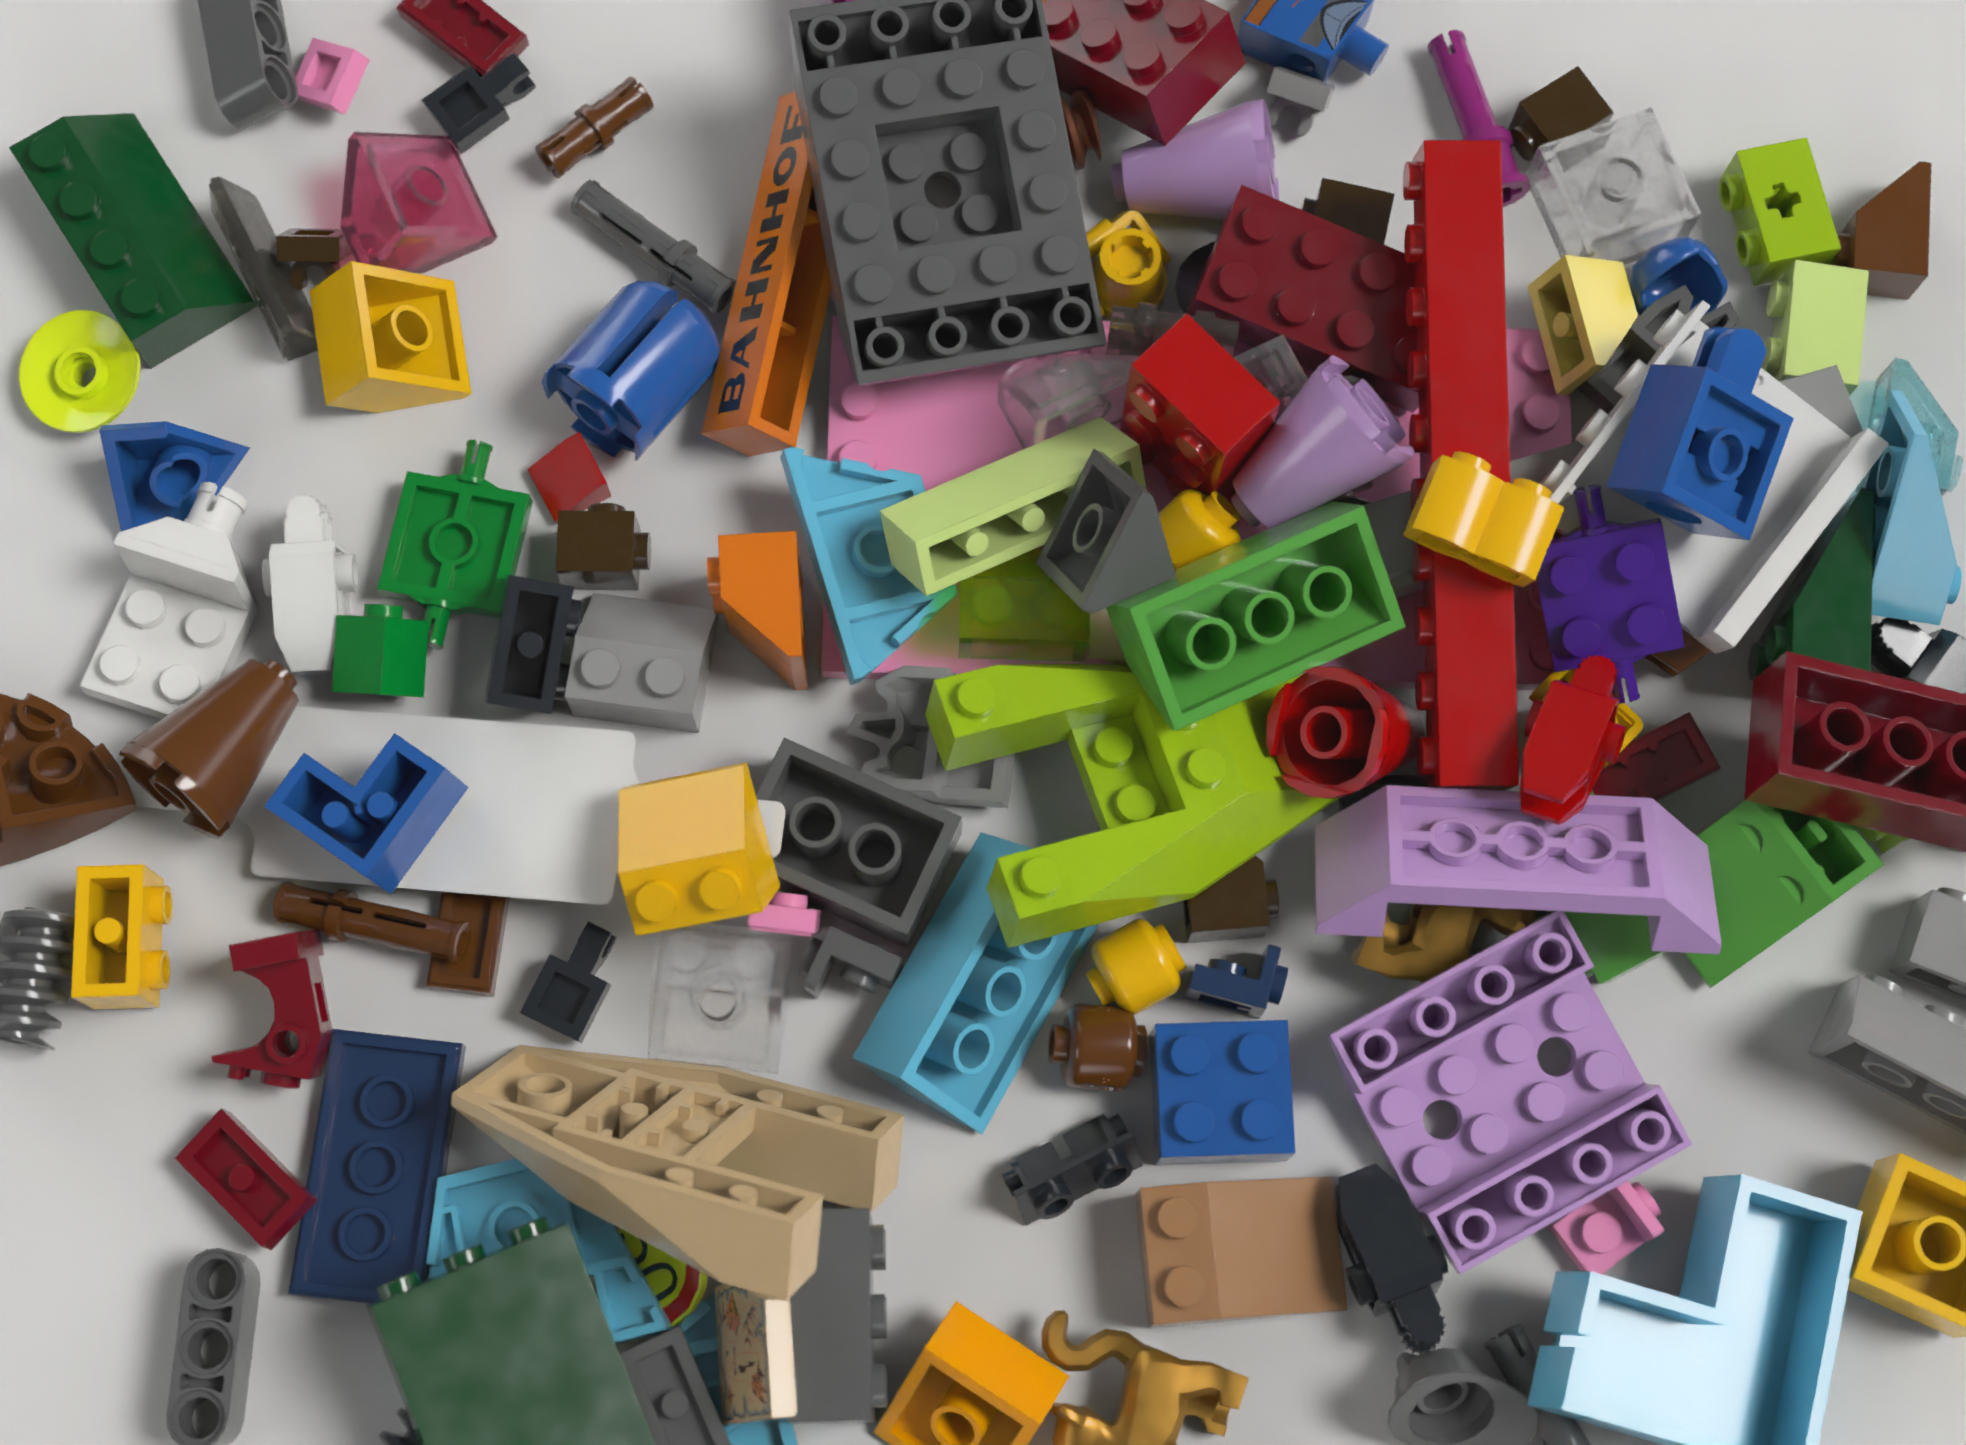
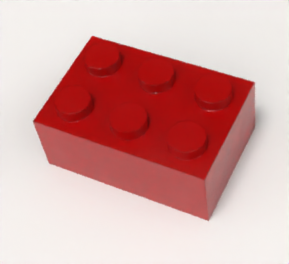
M1186 313L1131 364L1120 431L1139 444L1142 465L1147 466L1151 463L1167 478L1166 486L1174 497L1186 489H1193L1203 492L1208 496L1213 491H1216L1228 499L1235 492L1232 483L1233 478L1273 427L1281 402Z

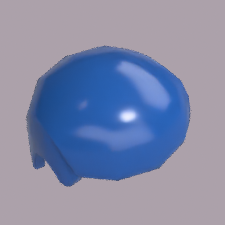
M1689 237L1673 238L1652 246L1633 265L1629 280V286L1639 316L1655 300L1683 285H1686L1694 297L1690 310L1704 300L1710 305V308L1705 313L1707 314L1717 308L1728 288V282L1710 248L1698 239L1693 240Z

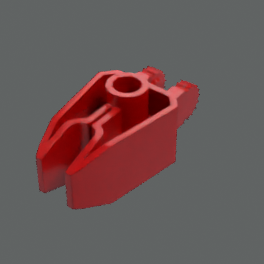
M1597 654L1595 656L1588 655L1586 659L1582 658V663H1578V668H1576L1570 683L1553 680L1544 701L1536 699L1532 704L1524 729V736L1528 737L1523 751V772L1520 777L1519 786L1521 813L1558 825L1566 822L1583 810L1605 763L1615 764L1623 745L1626 726L1616 723L1619 699L1613 697L1614 695L1611 693L1616 682L1618 669L1615 668L1616 663L1611 662V658L1607 659L1604 655L1598 656Z

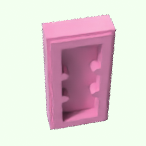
M776 892L763 912L749 915L747 926H751V930L811 937L820 933L823 911L807 909L808 896Z

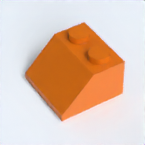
M796 531L718 535L719 557H707L709 595L713 597L714 614L725 613L729 633L794 690H808L802 566Z

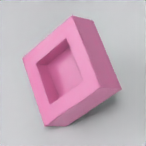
M312 38L295 76L298 99L304 103L346 115L369 63V59L355 49Z

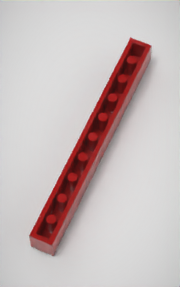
M1424 140L1412 161H1406L1404 166V199L1414 203V224L1406 226L1404 253L1406 263H1415L1416 287H1409L1407 291L1406 320L1408 326H1417V351H1410L1407 378L1409 389L1418 390L1419 414H1412L1410 418L1409 446L1413 447L1415 453H1420V478H1413L1411 484V513L1432 463L1441 455L1452 458L1454 452L1472 454L1491 465L1490 474L1504 482L1511 483L1501 140ZM1415 542L1412 551V573L1414 581H1423V607H1416L1414 612V640L1416 646H1424L1425 671L1417 672L1415 701L1418 711H1426L1427 736H1420L1417 742L1418 773L1420 776H1428V787L1506 791L1519 786L1514 584L1480 571L1464 561L1443 555Z

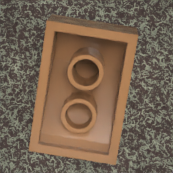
M1332 1176L1215 1181L1143 1187L1135 1194L1148 1328L1348 1310Z

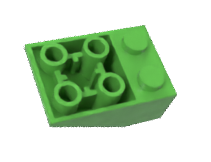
M1745 800L1697 835L1708 846L1722 945L1720 953L1683 954L1708 987L1712 988L1884 864L1853 825Z

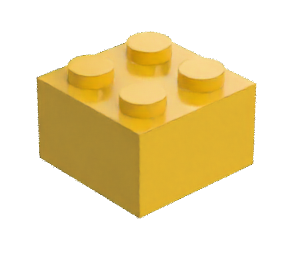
M1902 1153L1876 1160L1857 1207V1210L1862 1211L1848 1291L1952 1338L1966 1337V1182Z

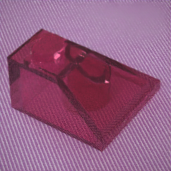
M354 132L349 137L340 227L356 262L423 274L486 247L498 238L460 155L448 136Z

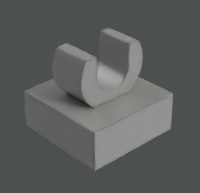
M1281 66L1274 68L1266 92L1277 95L1280 98L1275 100L1268 109L1270 124L1273 126L1277 124L1280 112L1284 107H1296L1302 116L1297 134L1305 136L1314 123V111L1312 108L1324 112L1328 107L1335 85Z

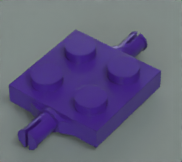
M1588 485L1592 505L1591 511H1589L1586 491L1583 486L1576 488L1573 492L1580 527L1575 528L1563 537L1551 540L1536 577L1555 672L1578 668V663H1582V658L1586 659L1588 655L1595 656L1597 654L1598 656L1604 655L1607 659L1611 658V662L1616 663L1615 668L1618 669L1612 695L1619 699V704L1625 703L1621 679L1624 678L1628 699L1630 702H1633L1640 698L1633 662H1637L1648 654L1685 647L1663 525L1660 517L1629 524L1606 521L1601 485Z

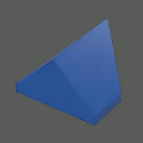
M167 421L102 425L99 432L121 532L165 517L184 521L196 500V492L202 482L216 483L218 488L214 495L217 496L250 447Z

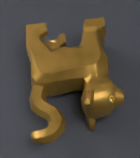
M1414 904L1406 924H1396L1390 921L1386 911L1383 937L1364 936L1359 947L1353 950L1350 960L1356 965L1389 978L1417 980L1423 983L1469 958L1473 938L1480 920L1486 922L1499 933L1509 936L1533 923L1537 910Z
M1064 1310L1054 1311L1046 1318L1041 1331L1042 1348L1050 1362L1066 1372L1089 1371L1110 1357H1116L1125 1365L1120 1402L1114 1420L1109 1422L1086 1406L1053 1403L1049 1410L1050 1413L1057 1417L1052 1438L1053 1445H1177L1176 1440L1185 1415L1198 1416L1202 1419L1205 1430L1220 1436L1225 1435L1230 1408L1239 1409L1249 1377L1212 1362L1180 1359L1142 1343L1125 1331L1104 1329L1090 1336L1083 1343L1074 1345L1067 1339L1069 1319L1068 1314Z

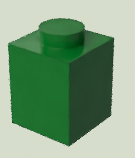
M364 604L363 616L336 615L332 692L424 698L429 621L402 619L403 606Z

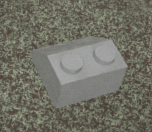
M593 593L575 635L565 691V699L575 717L699 733L718 614H714V609Z

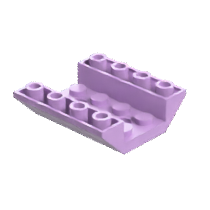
M1553 911L1328 1034L1352 1099L1399 1185L1404 1189L1415 1213L1430 1235L1433 1234L1437 1238L1444 1255L1458 1274L1469 1270L1693 1145L1661 1086L1644 1082L1584 973L1593 968L1594 965L1564 911ZM1551 1037L1562 1040L1570 1053L1566 1069L1555 1076L1545 1073L1537 1060L1540 1045ZM1437 1100H1444L1450 1103L1455 1109L1457 1116L1453 1132L1444 1138L1432 1137L1425 1130L1423 1124V1115L1426 1108Z

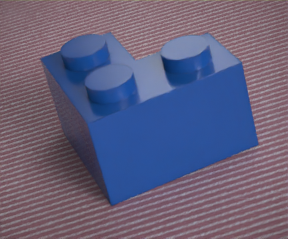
M394 733L355 787L306 753H303L264 807L367 879L392 894L469 787L444 766Z

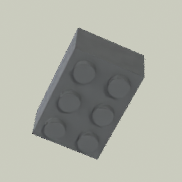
M783 738L756 794L757 800L778 801L782 803L786 811L781 850L773 858L781 886L779 890L789 894L808 896V904L908 948L962 834V817L787 738Z
M869 1208L822 1209L816 1271L790 1297L797 1413H795L794 1417H788V1423L875 1422V1408H888L886 1364H874V1339H887V1300L885 1294H874L873 1271L886 1270V1231L884 1230V1224L873 1225Z

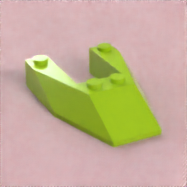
M993 665L934 680L925 716L945 771L1067 740L1101 830L997 858L987 885V891L1007 948L1194 898L1338 800L1339 798L1309 797L1290 787L1281 777V775L1285 774L1280 768L1276 756H1270L1267 748V715L1274 698L1286 683L1291 684L1299 676L1177 731L1170 730L1129 665Z

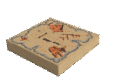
M729 1284L715 1286L723 1424H741L794 1417L795 1413H797L790 1298L787 1301L781 1299L765 1300L754 1297L746 1289Z

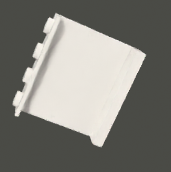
M1702 300L1686 315L1678 309L1670 315L1652 339L1661 346L1647 365L1640 359L1633 363L1614 388L1615 391L1622 395L1621 399L1609 414L1599 409L1590 418L1575 438V440L1583 445L1580 452L1570 465L1560 459L1540 484L1552 492L1550 500L1564 507L1556 531L1563 536L1580 527L1575 496L1573 494L1576 488L1584 486L1589 511L1592 510L1588 485H1601L1606 521L1629 524L1660 517L1664 530L1681 628L1713 653L1718 654L1737 645L1889 443L1870 428L1850 437L1761 368L1752 394L1794 419L1750 541L1693 534L1606 487L1650 365L1692 366L1704 331L1710 329L1700 321L1710 308V305Z

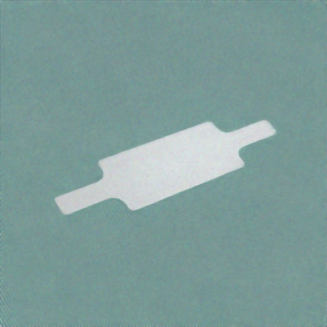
M296 706L236 816L244 820L253 833L254 848L250 867L251 871L257 876L378 886L264 806L303 753H306L355 787L395 733L444 766L469 787L396 888L606 905L613 899L618 873L619 790L625 786L641 783L635 774L633 763L636 737L630 731ZM119 756L117 763L129 783L136 807L181 811L171 803L165 808L157 802L127 772L121 763L124 757ZM757 800L772 857L774 858L781 850L786 813L785 807L778 801Z

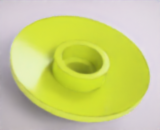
M91 310L66 312L42 325L25 347L19 368L21 393L31 412L45 424L69 433L94 431L101 428L102 425H108L115 420L131 402L140 379V356L121 325L113 318ZM96 368L93 380L84 387V374L89 369Z

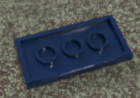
M332 1029L306 1188L318 1201L300 1220L288 1294L370 1304L381 1299L376 1287L413 1271L417 1272L420 1282L428 1279L430 1265L426 1264L437 1179L446 1176L456 1114V1109L451 1106L452 1093L460 1088L466 1046L463 1043Z

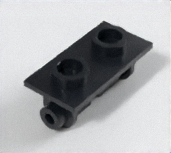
M1103 1113L1097 1116V1118L1063 1134L1064 1141L1072 1154L1061 1160L1050 1141L1010 1161L1012 1168L1001 1173V1176L1012 1197L1015 1196L1026 1226L1040 1218L1052 1219L1063 1214L1072 1206L1075 1200L1098 1188L1109 1189L1124 1182L1132 1174L1133 1170L1143 1166L1135 1136L1132 1131L1128 1132L1118 1113L1108 1119Z

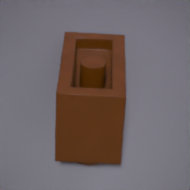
M1919 161L1858 209L1841 233L1837 232L1841 249L1829 265L1869 271L1868 296L1909 300L1928 277L1932 165L1930 162Z

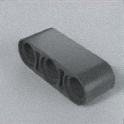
M198 0L214 95L217 105L225 118L236 128L244 129L296 104L298 90L281 0Z
M222 1248L206 1249L197 1254L188 1264L184 1276L166 1415L167 1429L172 1439L179 1445H229L240 1434L244 1423L261 1285L260 1272L255 1263L246 1255ZM229 1262L236 1271V1284L229 1295L222 1299H217L210 1290L209 1280L216 1267ZM219 1330L227 1339L228 1351L221 1364L214 1368H209L201 1357V1347L209 1334ZM206 1399H210L219 1410V1422L211 1435L202 1438L193 1427L192 1417L196 1407Z

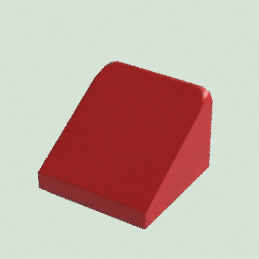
M580 431L566 438L527 469L555 524H558V510L584 511L588 509V506L612 497L608 484Z

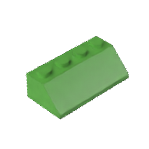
M1331 501L1176 569L1175 578L1106 607L1127 664L1170 730L1177 731L1305 673L1303 671L1321 666L1406 627L1364 505Z

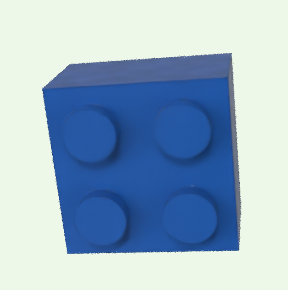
M1288 1020L1163 1023L1154 1025L1150 1033L1156 1165L1287 1161L1296 1153Z

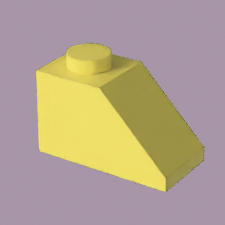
M1564 255L1527 286L1557 395L1567 396L1603 368L1638 317L1623 262Z

